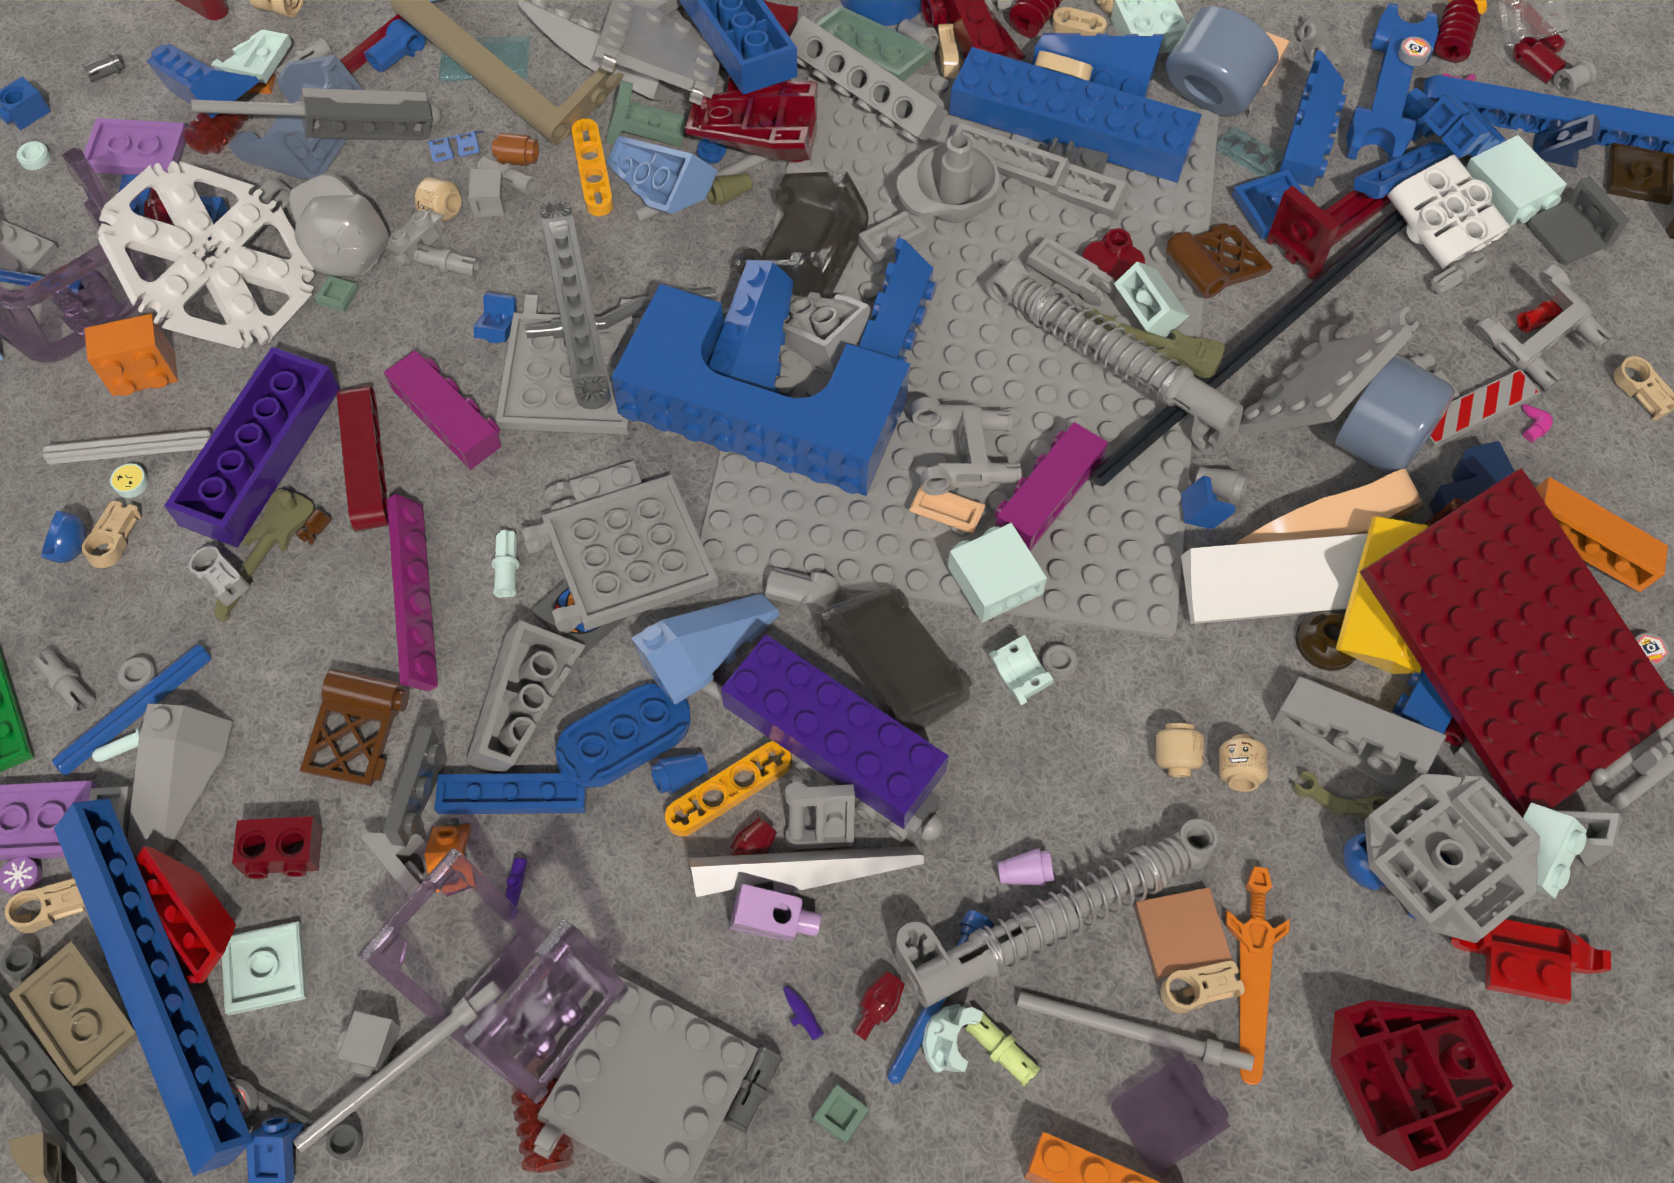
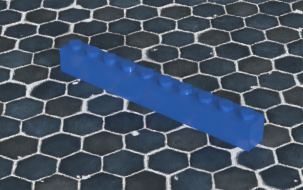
M110 799L74 802L54 827V830L193 1176L230 1165L253 1140Z

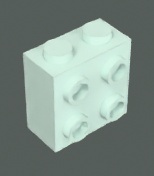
M1114 0L1111 21L1118 36H1126V34H1139V36L1164 34L1159 54L1171 53L1188 27L1175 0Z
M1012 523L1001 528L999 526L992 527L983 536L975 540L962 541L955 545L949 554L948 568L982 623L1044 593L1047 577Z

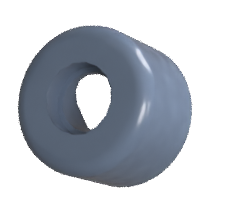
M1208 6L1201 8L1196 13L1168 56L1166 73L1175 89L1197 107L1208 110L1216 115L1236 116L1248 109L1277 64L1279 54L1272 39L1256 23L1230 9Z
M1396 353L1372 379L1342 426L1335 445L1386 475L1401 469H1407L1447 411L1454 398L1455 390L1450 383Z

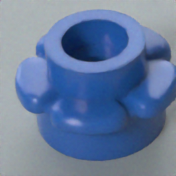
M703 139L698 143L697 154L704 162L715 164L723 159L726 154V146Z

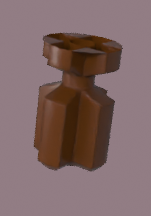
M316 509L304 523L307 529H300L295 534L304 542L309 540L308 543L312 546L315 541L312 535L321 534L331 522V518L325 515L322 510Z

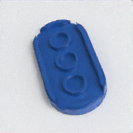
M657 684L638 686L567 726L562 731L556 746L557 766L562 775L576 785L590 788L608 785L680 743L690 728V705L686 698L674 705L660 687H657Z

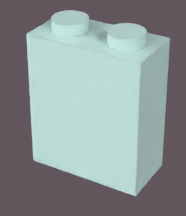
M1519 135L1472 157L1466 167L1474 180H1481L1490 187L1492 191L1491 202L1510 226L1518 222L1522 224L1527 223L1536 213L1557 206L1561 201L1560 195L1567 185Z

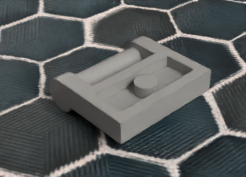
M794 782L786 787L785 800L789 804V828L786 831L785 837L786 845L789 848L804 850L853 847L854 784L807 787L803 783ZM804 806H815V830H806L804 828Z

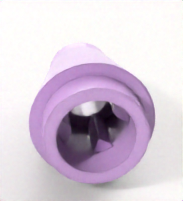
M1040 848L1005 859V861H998L1001 884L1046 886L1045 882L1054 881L1050 850L1040 852Z

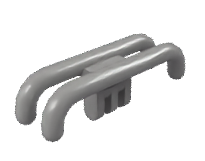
M1674 718L1606 769L1599 768L1592 773L1590 781L1596 786L1605 784L1630 764L1642 775L1612 798V805L1615 808L1623 809L1674 771Z

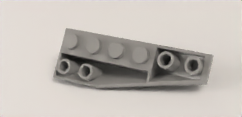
M546 0L518 1V5L532 21L567 53L595 72L602 65L603 58L595 56V52L603 29L596 27V23L584 18L572 17V12L560 7L550 8L548 7L549 2ZM619 65L614 73L615 75L620 72L624 74L622 81L632 83V90L653 100L666 101L678 87Z

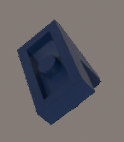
M1595 114L1536 134L1533 150L1543 161L1577 168L1579 150L1598 143L1600 121Z

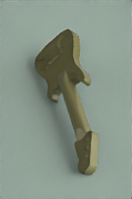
M1092 309L1095 316H1104L1105 322H1114L1115 328H1124L1126 334L1132 333L1135 335L1136 341L1144 340L1146 345L1159 349L1157 354L1164 352L1167 354L1168 360L1176 359L1179 365L1189 367L1199 377H1212L1222 362L1225 347L1217 340L1192 338L1178 330H1173L1172 339L1117 322L1115 321L1116 318L1101 314L1098 310ZM1088 311L1087 318L1090 319L1093 317V315L1091 312ZM1095 318V323L1103 324L1101 318ZM1106 324L1105 329L1112 331L1113 326Z
M278 489L272 493L261 522L249 531L243 539L246 546L259 541L237 571L247 582L274 543H279L278 546L282 552L287 550L291 537L305 526L304 523L315 511L312 502L302 495L285 489ZM240 596L228 606H225L217 599L214 615L220 622H226L230 619V612L239 601Z

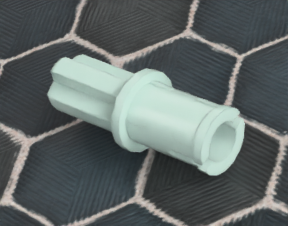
M501 530L496 535V554L491 565L495 569L493 594L499 598L514 597L516 595V569L519 568L520 563L516 559L517 535L514 531Z

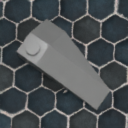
M810 292L807 297L792 294L789 317L784 320L783 332L786 333L785 345L813 365L834 373L846 344L859 347L869 317L870 307L868 304L846 295L836 294L834 299L821 298L819 293Z
M147 705L138 740L127 842L134 858H137L144 846L152 847L165 855L168 854L188 821L187 816L199 797L202 798L208 788L206 786L216 768H220L226 758L234 725L232 721L184 705Z

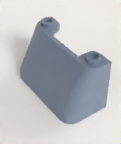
M336 55L288 62L278 78L279 88L289 100L288 103L301 102L302 88L364 90ZM279 115L262 139L253 132L243 131L233 138L228 147L244 162L307 181L326 172L347 139L305 138L301 116Z

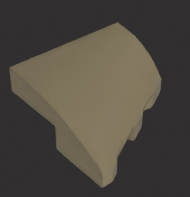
M40 1132L9 1140L11 1155L15 1163L32 1183H66L61 1178L60 1138Z

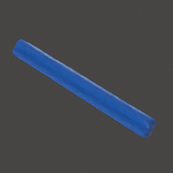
M195 645L55 756L52 760L53 765L64 775L71 773L91 757L95 749L106 745L146 712L148 704H157L211 660L210 654L201 645Z

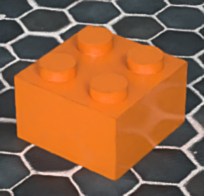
M152 313L84 328L87 360L112 396H127L134 393V391L151 387L162 388L169 383L178 382L175 351L159 324L153 322L155 318Z

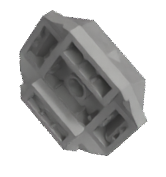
M1422 774L1364 820L1369 868L1426 930L1477 943L1536 894L1538 875L1537 854L1539 853L1540 836L1484 777L1465 776L1463 778L1450 775ZM1440 854L1446 855L1451 860L1452 865L1444 862Z

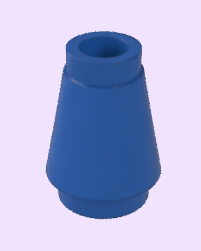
M701 752L659 759L658 764L651 766V775L660 794L665 792L672 794L703 774L708 773V766Z

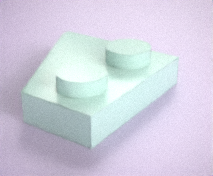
M262 29L251 36L248 41L234 47L232 50L235 55L224 62L216 59L212 62L211 66L237 74L256 76L260 81L259 83L266 84L292 43L288 34Z

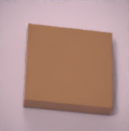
M1210 887L1135 903L1134 907L1156 980L1167 978L1178 970H1190L1225 961H1233Z

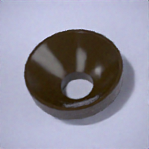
M1333 610L1313 612L1300 623L1296 631V645L1302 657L1312 666L1327 671H1338L1350 666L1356 660V658L1336 650L1338 640L1329 639L1323 630L1326 625H1335L1341 629L1345 617L1344 614Z

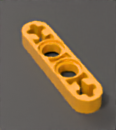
M582 118L574 122L571 131L586 209L591 215L604 216L613 209V199L599 128L594 120ZM583 131L589 132L590 141L584 142ZM589 152L598 154L596 158L591 160L583 158V155ZM592 175H599L602 177V179L596 183H591L587 181V179ZM594 193H601L602 203L596 204Z
M771 741L732 764L667 807L665 821L668 830L677 836H688L785 775L791 767V753L776 742ZM772 752L776 756L783 754L781 757L782 764L779 766L774 762L764 767L766 775L761 777L760 770L754 762L758 761L759 766L762 767L769 762L768 754ZM741 771H749L755 776L753 784L748 787L738 786L734 782V778ZM717 790L724 795V800L719 806L709 807L703 802L705 794L709 791ZM697 800L699 809L704 815L699 816L696 810L689 814L688 824L683 825L681 822L674 824L673 822L676 821L675 813L681 811L684 815L694 810L692 801Z

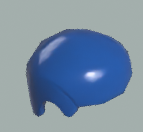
M56 511L41 551V557L55 563H67L77 558L82 553V544L87 538V528L82 519L72 513Z
M1365 832L1353 836L1347 841L1343 853L1344 866L1348 875L1358 885L1370 890L1386 887L1369 868Z

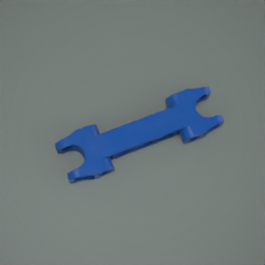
M1389 2L1386 10L1380 16L1370 46L1371 50L1384 53L1381 63L1382 67L1379 70L1376 82L1377 91L1371 109L1356 106L1346 137L1347 158L1356 160L1360 148L1369 144L1382 147L1388 154V162L1406 153L1414 134L1416 120L1402 117L1414 66L1402 62L1398 56V51L1404 39L1408 37L1423 38L1431 46V53L1426 61L1428 63L1439 30L1437 13L1428 11L1424 21L1408 23L1399 17V5Z

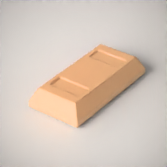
M921 484L909 511L974 534L986 505L951 492L936 496L928 495L922 490Z

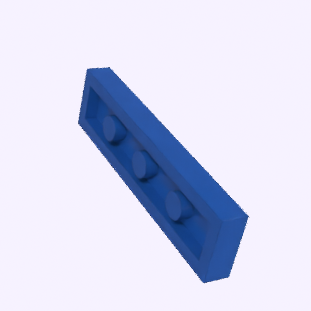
M1432 141L1355 177L1353 189L1365 193L1369 198H1383L1403 181L1455 154L1447 145Z
M562 773L438 774L434 810L437 814L586 813L587 787L570 782Z

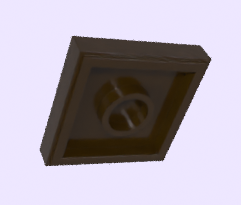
M1612 143L1609 148L1607 194L1664 205L1671 203L1673 200L1674 154Z

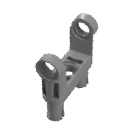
M1555 264L1549 265L1539 273V279L1546 288L1544 292L1564 311L1524 344H1521L1500 322L1495 323L1490 318H1483L1473 327L1479 339H1483L1488 347L1498 349L1517 370L1527 371L1545 392L1552 385L1554 386L1559 382L1562 376L1542 358L1543 353L1570 331L1578 330L1596 350L1602 348V345H1605L1614 337L1593 316L1595 314L1594 309L1570 287L1571 282L1568 275Z
M931 397L920 398L912 404V419L915 424L923 426L925 429L958 430L963 463H938V466L929 467L922 472V490L926 494L936 496L947 493L951 488H986L991 483L1017 484L1021 479L1020 463H991L987 458L983 430L1009 432L1012 426L1010 410H982L978 405H941L937 399ZM924 411L934 412L930 415H919L921 412ZM934 478H943L937 481H929Z

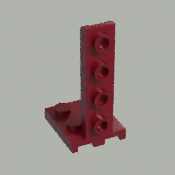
M1291 186L1283 193L1266 242L1270 245L1273 243L1278 244L1286 251L1284 257L1292 264L1298 261L1309 270L1307 276L1312 280L1321 273L1332 246L1392 202L1387 197L1388 194L1383 198L1373 199L1367 197L1365 193L1352 190L1323 211L1308 196L1301 193L1294 186Z

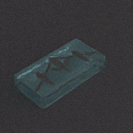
M1235 126L1217 143L1216 147L1217 152L1260 178L1271 175L1282 164L1284 159L1282 154Z

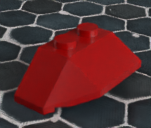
M144 846L135 861L187 984L204 983L225 953L236 924L199 872L152 847Z

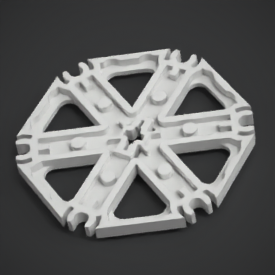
M175 161L171 162L167 168L168 173L163 171L159 163H155L153 169L149 165L104 205L99 220L107 222L111 226L101 224L98 230V240L132 305L134 306L136 301L143 299L138 311L142 313L146 308L155 309L158 313L153 321L155 324L161 323L165 317L169 318L162 326L164 329L239 349L242 346L245 348L251 346L253 343L252 335L258 339L260 345H264L267 340L270 342L313 294L311 292L314 286L308 285L303 281L310 282L312 280L314 268L297 245L293 228L281 206L278 211L272 213L276 206L274 200L270 204H263L259 200L263 192L262 190L258 189L252 195L249 194L255 185L181 161L179 164ZM204 182L231 191L236 195L238 202L213 224L194 188V183ZM153 188L158 193L175 226L135 214L130 208V203L145 189ZM271 224L279 230L291 253V258L282 259L243 246L264 225ZM125 247L168 259L175 263L156 281L147 282L139 277L126 253ZM216 247L218 248L214 253L215 256L208 257L205 261H202L205 252L207 253L213 251ZM245 282L287 294L289 300L275 315H265L259 310ZM206 284L227 324L220 325L191 317L184 311L183 306Z

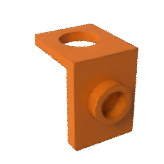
M470 824L435 826L432 828L424 853L431 892L469 889L465 851L471 833ZM443 865H450L457 869L459 876L453 881H444L437 875V869Z

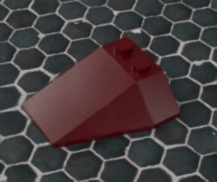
M786 81L742 95L740 90L713 94L711 99L703 96L701 105L692 104L685 132L692 136L777 160H790L795 163L811 160L817 131L818 83L817 81Z
M1367 1000L1334 1012L1330 1064L1366 1140L1411 1172L1447 1159L1514 1087L1474 1010Z

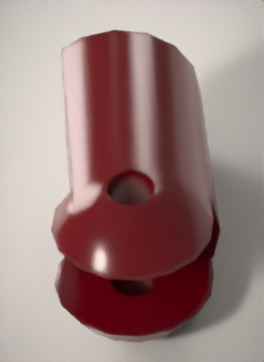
M1524 37L1512 50L1514 60L1546 85L1557 71L1564 69L1567 64L1564 59L1534 37Z

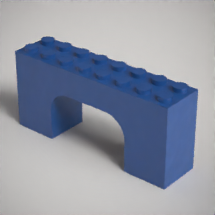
M660 284L611 376L618 414L630 421H641L650 424L660 431H671L683 435L686 439L693 442L701 441L713 445L723 452L731 451L746 456L753 462H764L776 466L786 473L795 472L807 476L816 483H828L840 487L847 493H858L867 496L907 401L911 363L847 343L829 383L822 391L806 398H791L722 376L708 367L723 327L722 303Z

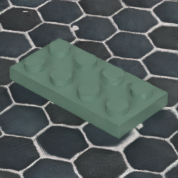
M838 6L816 22V24L902 81H905L933 58V48L842 6Z

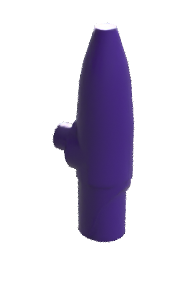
M516 857L513 860L511 873L506 882L505 916L511 917L520 898L528 862L524 858Z
M785 986L783 988L785 997L795 1016L790 1020L794 1027L798 1024L803 1026L814 1041L822 1037L824 1032L817 1024L816 1018L807 1004L793 989Z

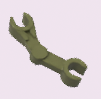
M1302 771L1299 777L1308 781L1311 789H1304L1296 782L1292 786V790L1297 796L1312 798L1329 809L1334 816L1338 817L1342 815H1356L1367 818L1375 811L1372 806L1373 803L1384 804L1388 801L1387 797L1379 794L1358 800H1345L1336 797L1319 786L1317 777L1308 771Z

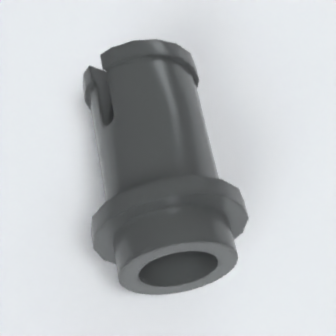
M107 51V55L82 64L85 73L89 76L92 83L114 72L120 74L119 70L125 68L116 51L112 53Z

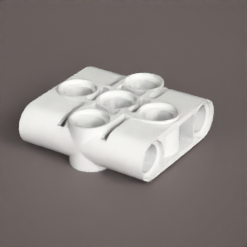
M1456 155L1449 156L1408 178L1387 195L1407 222L1406 232L1408 237L1413 242L1424 245L1442 270L1447 269L1451 262L1461 261L1472 252L1479 251L1491 244V241L1498 240L1511 229V226L1491 202L1492 191L1490 187L1481 180H1474Z

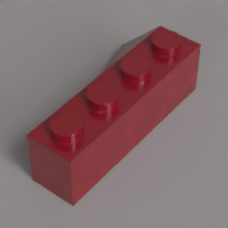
M943 0L946 4V17L949 23L953 24L954 35L965 60L972 47L1015 60L1025 59L1026 56L990 10L985 0Z

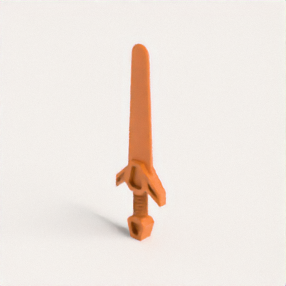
M1256 866L1251 870L1245 886L1247 891L1251 893L1249 921L1242 924L1228 910L1225 913V926L1239 942L1240 980L1245 987V992L1240 996V1052L1254 1055L1252 1070L1240 1069V1076L1249 1085L1258 1084L1263 1076L1273 945L1287 935L1290 928V919L1274 929L1265 921L1266 893L1273 886L1268 868Z

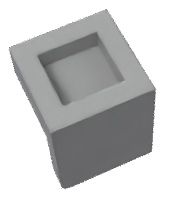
M500 168L470 170L468 198L474 217L505 216V204L501 193L502 171Z

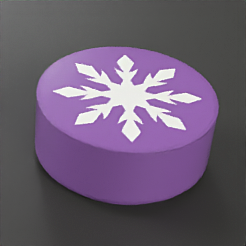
M14 858L8 861L0 871V887L12 896L22 891L35 890L42 881V869L30 858Z

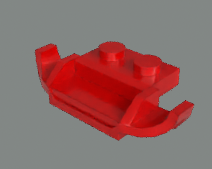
M1505 919L1477 943L1455 937L1450 939V943L1457 949L1486 955L1485 989L1559 1004H1567L1571 1001V972L1596 974L1611 970V951L1596 949L1581 937L1566 929H1554Z

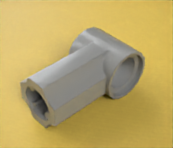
M774 567L767 580L765 596L768 599L798 606L808 615L816 613L820 614L819 618H828L840 584L834 577L825 573H813L810 576Z

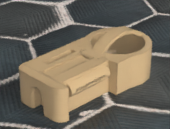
M938 24V50L942 77L945 79H956L962 68L963 61L958 54L955 43L953 24Z
M1631 356L1626 358L1615 369L1614 381L1629 397L1634 395L1643 407L1654 416L1652 420L1657 421L1674 410V392L1645 359ZM1625 367L1638 371L1642 382H1636L1629 378L1625 372Z
M112 501L108 504L93 530L82 544V552L91 566L107 568L113 566L121 559L123 551L128 545L125 540L137 523V518L142 519L137 506L128 504L124 508L122 502ZM108 543L107 553L99 556L91 555L96 547Z
M73 878L15 894L5 907V916L7 921L19 932L33 933L44 927L54 925L53 919L58 920L85 912L84 909L86 908ZM32 900L41 902V910H38L39 915L33 921H31V913L15 915L23 903Z
M1225 961L1190 970H1178L1172 973L1162 983L1160 994L1164 1005L1169 1010L1183 1014L1202 1008L1210 1002L1231 998L1233 993L1235 999H1237L1245 992V987L1241 980L1236 981L1235 975L1239 972L1234 961ZM1174 979L1186 981L1191 986V988L1182 991L1185 997L1194 995L1192 1003L1184 1005L1176 1001L1175 992L1170 993V983Z

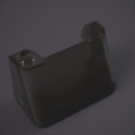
M847 171L785 174L776 191V201L784 213L762 255L756 249H744L738 257L735 267L742 276L747 260L773 261L794 280L793 295L807 297L810 292L819 293L821 298H830L859 243V234L867 228L869 221L867 206Z
M887 586L831 605L819 612L817 615L818 638L825 648L829 650L834 647L835 655L837 657L843 656L877 701L879 710L914 733H919L969 700V687L972 685L969 676L962 668L957 669L910 610L908 600L900 589L894 590L892 587Z

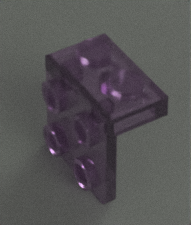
M1182 1053L1170 1060L1162 1070L1125 1092L1111 1103L1113 1114L1149 1170L1154 1174H1160L1230 1127L1226 1120L1229 1115L1225 1106L1216 1096H1210L1202 1084L1204 1077L1200 1069L1192 1060L1187 1061Z

